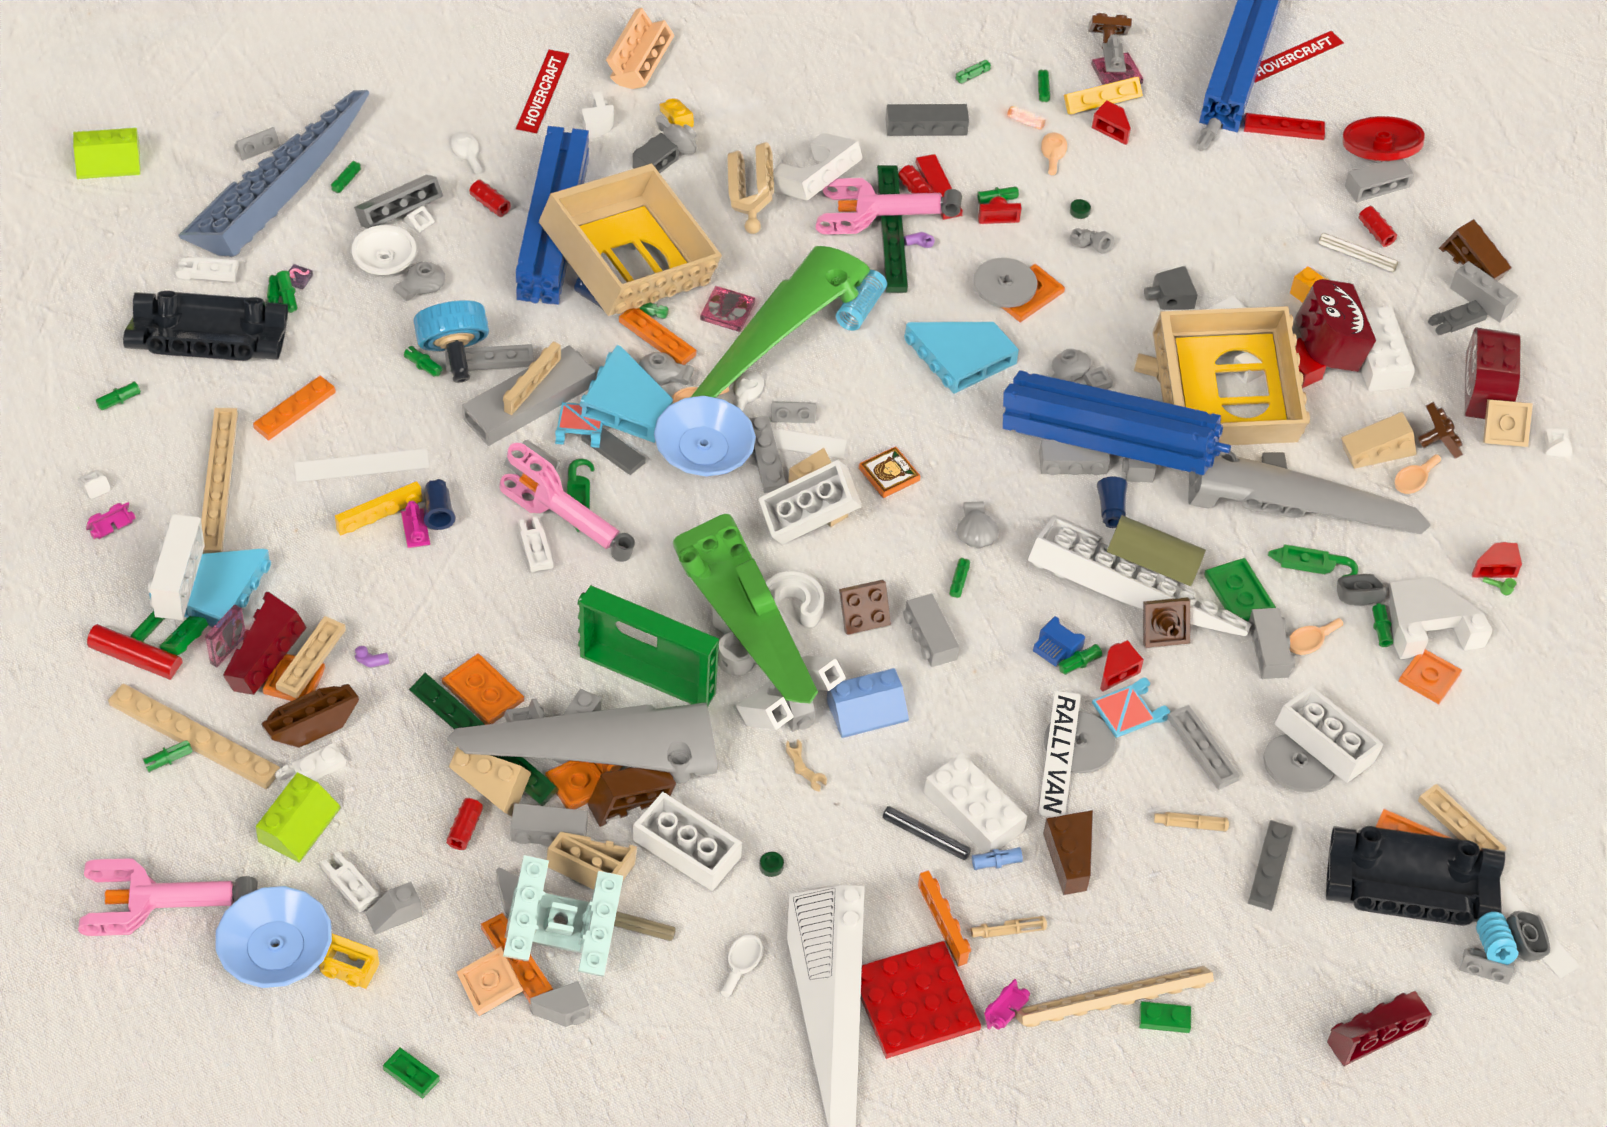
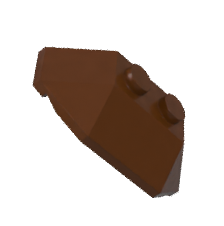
M344 684L341 687L319 688L275 708L261 725L271 740L300 748L343 728L357 705L359 696L349 684Z

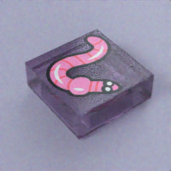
M293 264L289 269L292 286L303 290L312 278L313 270Z

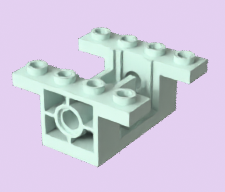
M524 855L519 880L512 898L504 937L506 938L503 957L528 961L532 943L582 953L578 972L603 977L623 876L598 871L593 897L590 902L543 892L549 860ZM555 916L564 917L566 925L554 923L553 918Z

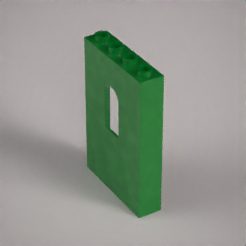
M592 585L589 586L585 593H581L577 602L579 606L578 619L580 620L578 647H580L581 658L689 704L706 703L708 708L716 695L719 638ZM616 622L624 623L657 637V647L622 633L617 628Z

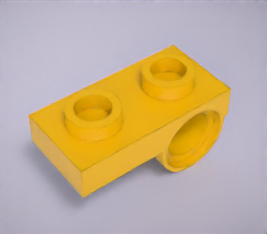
M672 98L659 104L660 111L668 118L670 124H678L682 127L687 124L691 128L694 126L693 113L679 99Z

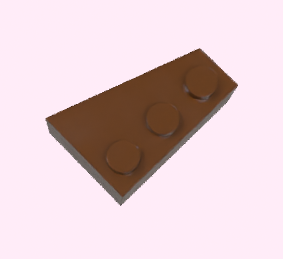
M1475 219L1458 228L1439 247L1442 252L1447 251L1454 257L1453 261L1456 264L1461 263L1464 265L1469 261L1495 280L1501 279L1512 268Z
M628 767L615 772L608 771L601 774L587 805L599 827L607 824V819L617 815L620 818L628 816L627 811L640 807L643 810L650 807L662 792L671 796L676 782L670 772L636 767Z
M1093 810L1046 818L1043 835L1063 895L1087 891L1091 877Z

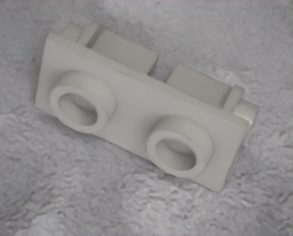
M1113 34L1109 37L1107 43H1102L1106 72H1126L1122 43H1120L1119 37Z
M275 127L236 141L237 144H234L235 150L240 152L242 161L280 146Z
M772 401L771 422L815 423L816 403Z
M1470 948V950H1464V959L1459 969L1472 975L1509 984L1515 967L1513 962L1505 965L1488 960L1485 952Z

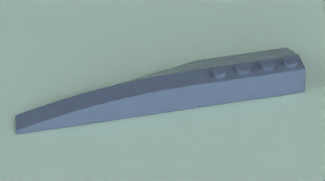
M353 90L334 105L336 109H331L320 115L321 120L319 122L307 125L305 127L306 132L302 135L295 134L272 152L274 156L261 160L258 163L259 168L252 172L247 171L244 173L242 181L238 184L235 181L231 183L179 234L180 239L218 256L233 257L239 254L240 249L252 241L253 236L262 230L271 218L278 214V211L299 191L329 156L370 94L369 91Z

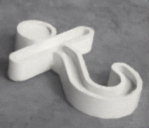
M787 571L778 573L766 581L777 607L782 599L796 597L803 602L800 611L801 625L807 628L816 626L822 618L825 596L821 585L814 578L801 572ZM713 608L712 624L725 634L719 641V666L723 671L732 675L747 673L754 666V659Z

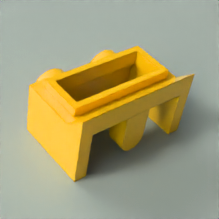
M332 933L331 945L323 962L319 965L320 972L328 978L343 980L352 987L359 986L366 989L379 966L378 950ZM339 951L347 954L349 959L353 961L361 959L366 962L362 969H359L333 958L336 952Z

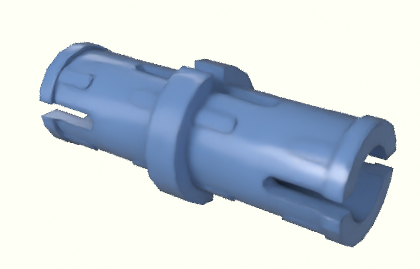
M1020 847L1000 851L999 849H993V852L972 855L974 870L996 867L998 869L1002 868V865L1023 862Z

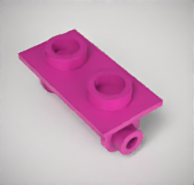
M414 501L407 503L406 511H401L407 548L430 545L428 529L424 523V508L419 509V505Z
M127 502L123 505L122 503H117L110 507L108 512L104 514L97 513L88 519L86 530L92 528L93 530L90 531L93 539H101L114 532L110 524L114 523L119 530L133 523L132 520L136 518L132 511L128 512L130 503Z
M1016 979L1004 987L998 998L987 1006L984 1012L987 1029L990 1030L992 1026L997 1030L1005 1028L1015 1016V1012L1010 1010V1008L1019 1012L1029 1001L1030 992L1025 988L1020 990Z

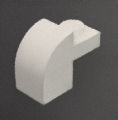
M601 92L593 93V108L581 109V124L583 130H589V137L608 133L614 124V106L608 105L606 99L603 100Z

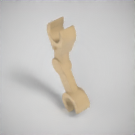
M799 739L796 741L797 748L795 749L791 748L789 741H787L786 752L794 763L795 773L801 774L811 782L813 790L820 792L821 785L816 783V781H821L826 785V776L822 773L815 774L805 766L801 757L802 743Z

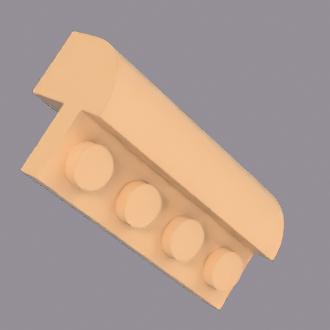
M643 8L635 10L606 59L608 65L613 70L610 78L616 84L630 89L646 86L674 37L665 20L652 23Z

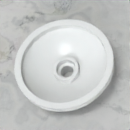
M379 225L362 231L352 244L354 262L364 271L377 275H390L404 270L413 262L416 255V244L413 237L402 228L391 225Z

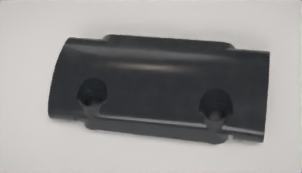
M166 290L158 292L156 299L155 293L135 292L133 296V317L124 331L123 346L129 349L149 350L153 354L239 361H247L251 358L278 360L286 333L288 304L267 302L265 307L264 300L258 297L247 298Z
M1333 826L1327 864L1326 900L1354 904L1356 909L1366 912L1460 926L1469 925L1472 922H1477L1486 913H1502L1500 877L1505 865V851L1481 848L1480 850L1479 846L1470 840L1444 838L1373 826H1365L1358 832L1352 828Z

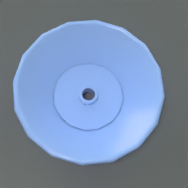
M708 396L684 398L669 405L658 417L654 431L658 451L669 464L686 473L705 477L727 474L742 466L753 453L756 439L751 420L740 408L724 399Z
M287 886L263 887L241 896L224 912L216 929L215 951L224 969L242 983L260 988L287 986L307 977L323 962L332 942L331 920L323 905L305 891ZM274 944H280L277 947H272Z

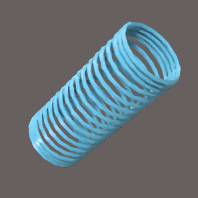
M870 270L867 276L875 277L882 283V286L874 278L865 277L874 280L880 287L873 281L864 279L862 284L856 287L858 291H861L857 295L856 300L853 299L850 302L843 303L837 311V322L843 328L851 331L858 330L886 289L887 281L878 271Z

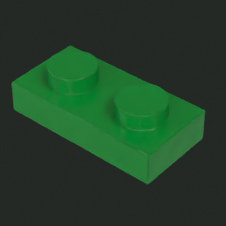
M189 616L159 647L169 653L180 655L187 650V647L195 639L202 635V631L209 624L205 618Z
M1141 1001L1139 1006V1028L1190 1033L1191 1006Z
M401 1047L383 1064V1070L422 1099L440 1081L438 1074Z

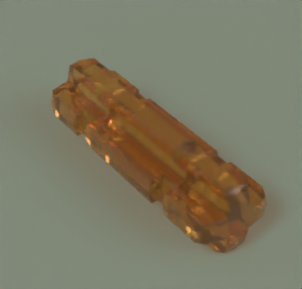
M1011 106L1008 109L1007 116L1009 118H1017V121L1029 126L1034 125V128L1042 130L1045 126V118L1040 116L1037 118L1035 114L1022 109L1019 111V108Z

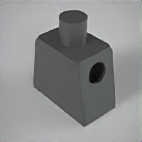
M1186 266L1157 273L1154 277L1153 286L1144 288L1145 299H1157L1162 310L1195 309L1198 294Z

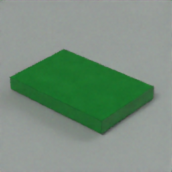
M1246 558L1205 570L1204 576L1224 609L1249 622L1252 609L1276 608Z

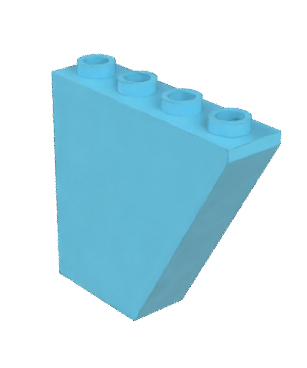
M909 322L906 324L904 335L906 343L915 349L919 358L929 365L930 370L934 374L936 373L942 380L943 385L949 388L953 394L1017 364L1019 349L994 322Z
M616 345L613 352L608 353L605 365L600 366L597 379L591 381L587 395L584 394L581 398V416L601 421L603 425L655 443L654 431L657 419L673 403V399L621 346Z
M263 548L202 554L184 617L195 616L205 618L209 624L208 626L221 631L231 621V624L234 625L242 607L245 608L247 606L250 594L253 590H257L262 575L270 569L271 560H269L268 550Z

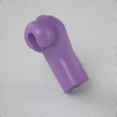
M925 232L904 236L905 246L917 244L924 248H930L935 242L934 237Z
M358 646L355 649V659L357 662L369 668L389 664L387 652L372 655L368 653L366 646Z

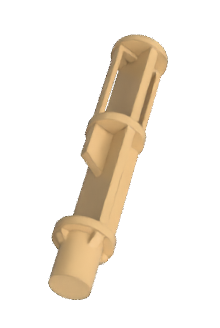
M1170 812L1154 814V823H1163L1165 826L1226 832L1229 828V820L1226 817Z
M1044 916L1005 921L1003 926L988 927L986 923H983L979 927L971 928L972 938L980 936L989 938L1044 931L1047 928V921ZM1038 918L1040 919V921H1033V922H1026V923H1020V922H1019V921H1023V920H1031V919H1038ZM1041 926V929L1021 931L1024 928Z

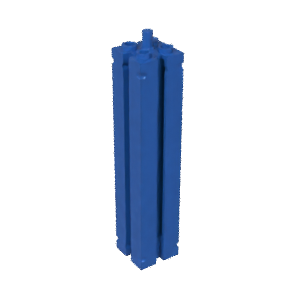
M1237 0L1205 93L1199 123L1208 125L1211 118H1216L1223 124L1222 129L1238 133L1281 0Z
M547 127V135L545 136L518 265L516 267L517 300L536 304L539 302V298H541L542 303L559 305L568 261L543 229L539 220L551 193L584 184L589 163V130L572 128V133L564 132V127Z
M1021 370L1013 378V384L1010 383L1003 392L1005 412L1003 413L1002 429L1015 430L1022 434L1055 440L1182 471H1193L1199 475H1205L1208 468H1212L1214 459L1220 455V452L1229 454L1231 450V445L1219 442L1223 432V425L1220 424L1221 415L1208 414L1205 411L1035 373L1029 374Z

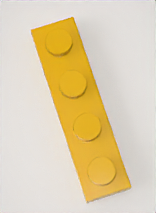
M1138 76L1064 94L1067 114H1073L1101 107L1106 100L1117 103L1143 95Z
M415 481L335 515L336 530L341 536L405 509L410 501H414L416 504L421 502V486Z

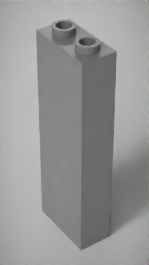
M568 345L561 349V360L513 415L504 412L503 396L507 390L512 389L517 379L521 375L523 376L528 368L462 404L463 420L490 446L561 406L562 402L566 403L587 391L591 381L596 380L595 368L583 359L580 352L575 351Z

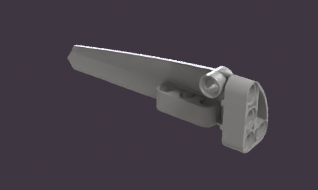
M1232 451L1229 454L1220 452V455L1215 457L1212 468H1208L1205 475L1195 474L1193 471L1189 472V505L1213 508L1220 497L1242 501V506L1247 509L1290 518L1301 517L1307 511L1422 534L1431 526L1416 507L1315 476L1238 457Z
M706 703L658 709L651 705H640L457 728L447 737L449 742L457 746L465 754L571 760L670 772L676 783L689 781L691 773H694L695 776L717 773L714 739Z

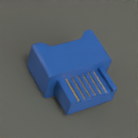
M1054 616L1040 630L1039 639L1034 644L1033 652L1056 667L1063 659L1073 656L1076 651H1080L1084 647L1085 636L1081 633L1074 634L1061 625L1059 618Z

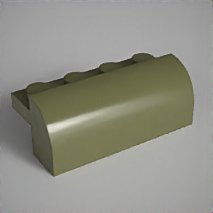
M1121 515L1106 552L1192 586L1206 549Z

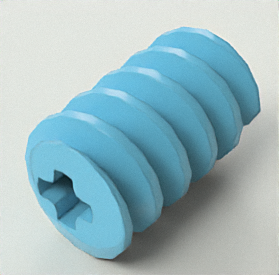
M1489 912L1480 917L1477 921L1476 930L1487 959L1505 965L1514 962L1519 952L1516 949V942L1505 916L1499 912Z

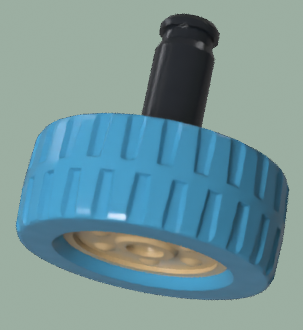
M460 300L436 304L419 311L413 320L419 347L427 351H445L447 349L453 381L455 383L468 381L470 375L468 374L465 347L481 342L489 334L484 306L476 301Z

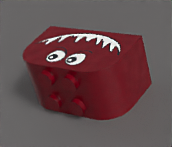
M1320 279L1314 282L1295 316L1296 325L1306 350L1311 358L1321 365L1358 372L1374 346L1376 338L1354 284Z
M1475 327L1466 350V417L1485 419L1487 399L1516 402L1520 384V334Z

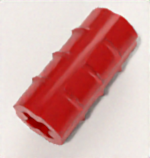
M912 165L904 166L898 173L899 179L912 194L935 193L925 179L922 178L919 171Z
M479 179L471 185L469 189L470 195L476 201L482 203L484 207H487L490 212L495 213L499 217H503L509 212L511 208L510 201L499 194L497 190L491 188L489 184Z
M1368 206L1359 213L1358 218L1364 224L1363 226L1369 230V233L1383 247H1387L1395 242L1397 234L1373 206Z
M465 798L461 807L458 808V814L454 818V823L450 828L446 843L453 849L465 850L467 848L476 824L479 821L483 805L478 800L472 798Z

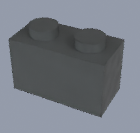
M659 133L634 151L632 156L633 169L653 164L657 171L661 173L679 159L678 146L672 143L663 133Z

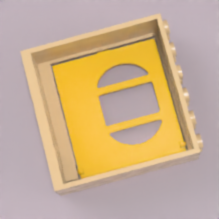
M653 164L551 193L539 220L543 229L608 316L616 313L621 314L625 310L639 308L643 304L654 303L661 298L672 297L676 293L687 292L692 288L707 285L711 281V277L722 257L721 253ZM641 241L659 249L666 257L669 269L662 271ZM633 243L655 274L634 280L612 249ZM602 253L606 254L627 283L622 284L602 258Z
M1288 306L1160 311L1153 329V339L1163 402L1205 411L1208 414L1221 415L1220 424L1223 425V432L1219 438L1220 443L1249 445L1298 442L1301 435L1304 434L1307 424L1310 422V415L1305 409L1307 398L1306 393L1302 391L1303 374L1299 372L1300 356L1295 350L1297 339L1296 334L1292 332L1293 316L1289 314ZM1230 351L1251 353L1262 362L1215 364L1221 355ZM1248 370L1265 372L1269 396L1219 397L1215 373L1243 372ZM1269 404L1265 412L1252 418L1234 416L1222 407V405Z

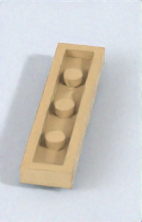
M553 341L548 348H544L540 357L530 364L527 372L517 379L512 389L505 392L503 396L504 412L513 415L561 360L560 344Z
M324 616L276 683V690L298 698L346 631L345 624Z
M1437 784L1420 795L1418 802L1459 840L1473 841L1479 846L1480 850L1481 848L1506 851L1507 848Z

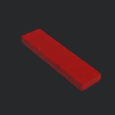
M1245 113L1244 132L1324 140L1325 121Z
M936 154L916 157L915 163L922 177L935 193H941L942 197H944L945 191L952 189ZM962 208L960 209V213H959L957 216H955V217L962 216V214H963ZM943 212L940 214L943 220L954 218L944 215Z

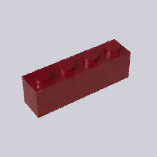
M265 592L262 598L264 603L261 609H257L253 615L255 619L250 630L246 629L241 648L235 650L223 674L234 692L255 695L307 628L296 610L270 592Z
M1416 991L1407 995L1406 993H1401L1388 1004L1380 1003L1367 1014L1362 1012L1346 1024L1343 1022L1336 1024L1331 1029L1327 1043L1342 1065L1346 1066L1427 1027L1432 1013Z

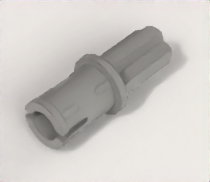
M1211 118L1206 128L1201 130V136L1196 142L1198 150H1206L1210 142L1215 140L1216 133L1221 127L1220 120Z

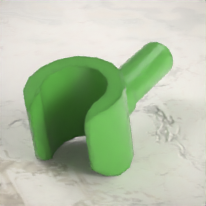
M1487 577L1483 578V582L1500 588L1501 593L1506 596L1514 591V587L1517 584L1512 578H1507L1504 582Z

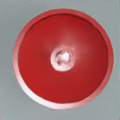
M1390 116L1363 118L1352 122L1343 131V146L1347 151L1361 158L1378 161L1399 160L1415 155L1423 148L1425 133L1419 125L1403 118Z

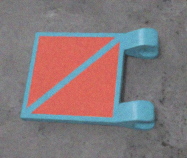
M562 402L558 425L555 431V444L564 445L565 434L573 433L591 435V447L599 448L603 422L581 416L582 407H580V404Z
M1145 677L1130 686L1092 700V704L1116 738L1156 722H1165L1168 719L1167 714L1170 713V710L1167 706L1163 705L1151 712L1140 697V695L1147 693L1149 690L1147 686H1150V682Z

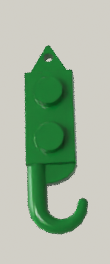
M576 459L568 467L567 494L590 510V481L584 476L577 475V467L586 465L593 472L595 470L594 465L587 459Z
M1284 544L1283 547L1268 552V556L1280 563L1283 568L1326 575V573H1331L1335 569L1336 564L1348 566L1352 570L1350 574L1343 575L1342 577L1357 575L1358 565L1353 559L1346 556L1329 554L1328 551Z

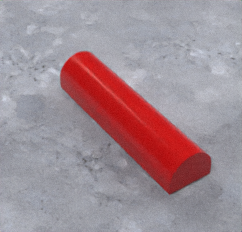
M99 624L94 625L88 634L87 645L89 648L169 680L173 678L183 663L180 656Z

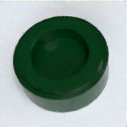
M1083 199L1072 201L1070 214L1074 218L1085 219L1090 215L1091 205L1089 202Z
M766 852L760 858L759 869L765 876L776 877L784 869V859L777 852Z

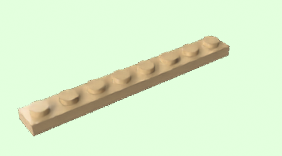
M237 408L214 409L201 519L205 545L203 554L223 552L238 418Z
M124 683L108 699L109 705L179 743L187 740L195 752L266 790L276 779L275 773L280 769L279 766Z
M1200 966L1022 1007L1019 1012L1015 1010L1016 1019L1023 1026L1035 1027L1040 1022L1046 1020L1060 1021L1064 1019V1016L1072 1014L1074 1016H1082L1094 1009L1108 1010L1112 1007L1111 1005H1129L1141 998H1158L1159 994L1163 993L1177 994L1182 992V989L1189 987L1202 988L1206 986V983L1214 982L1213 972L1205 966Z

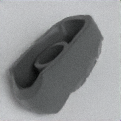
M1374 574L1349 575L1340 577L1337 581L1338 597L1345 604L1364 606L1372 603H1382L1385 600L1387 590Z
M1514 911L1508 916L1506 922L1516 942L1518 955L1522 960L1528 962L1541 960L1550 953L1548 935L1539 915L1525 911Z

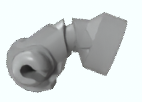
M1075 228L1070 234V242L1074 246L1085 248V246L1093 243L1094 249L1100 253H1106L1112 248L1114 237L1106 231L1095 233V231L1088 229L1081 230L1080 228Z

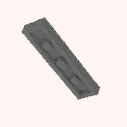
M1270 820L1248 904L1272 911L1293 826Z

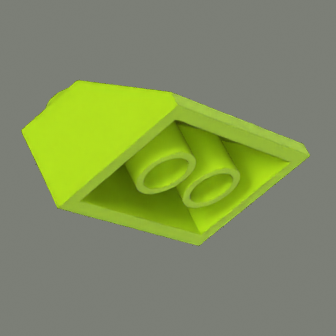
M137 128L73 132L77 179L141 175L140 142Z
M297 772L255 826L258 842L300 863L341 807L318 782Z

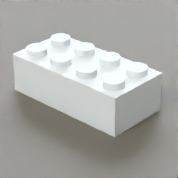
M1392 307L1364 309L1376 338L1374 346L1360 368L1368 391L1410 387L1415 369Z
M839 460L758 498L771 536L781 544H785L862 507L849 469Z
M172 514L170 523H166L165 541L160 543L159 560H155L153 567L154 577L149 579L148 593H151L150 606L154 608L155 617L176 620L184 619L205 547L201 518Z
M1312 686L1283 705L1274 724L1346 783L1371 766L1384 745Z
M962 752L926 777L924 794L983 853L993 852V849L1000 850L1024 832L1027 815Z
M664 792L658 796L633 825L634 842L711 891L715 889L741 858L742 842Z

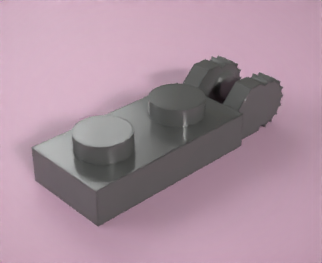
M1474 300L1445 312L1436 313L1429 318L1428 323L1431 326L1440 324L1436 327L1435 331L1438 335H1442L1484 321L1488 314Z

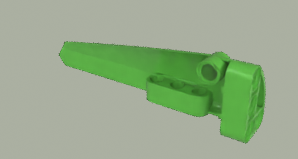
M815 246L789 279L783 280L691 397H717L783 338L836 298L840 297L843 303L855 299L859 294L856 287L862 283L870 272L869 267L863 261L839 249Z
M730 514L719 515L675 537L673 547L686 575L692 579L785 700L811 704L818 693L817 688L733 517Z

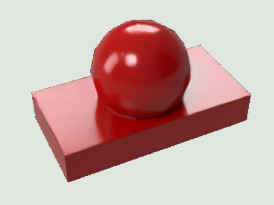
M993 197L989 204H980L978 223H1020L1021 203H1008L1003 197Z

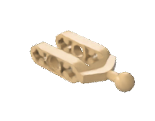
M767 142L758 144L755 148L758 194L746 197L745 162L740 151L728 153L727 157L731 207L735 211L748 214V220L745 222L744 227L750 234L759 232L761 224L757 219L756 213L772 201V195L774 194L773 154Z

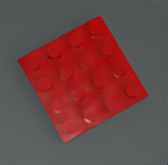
M944 941L862 965L860 999L886 1059L981 1029V1023Z

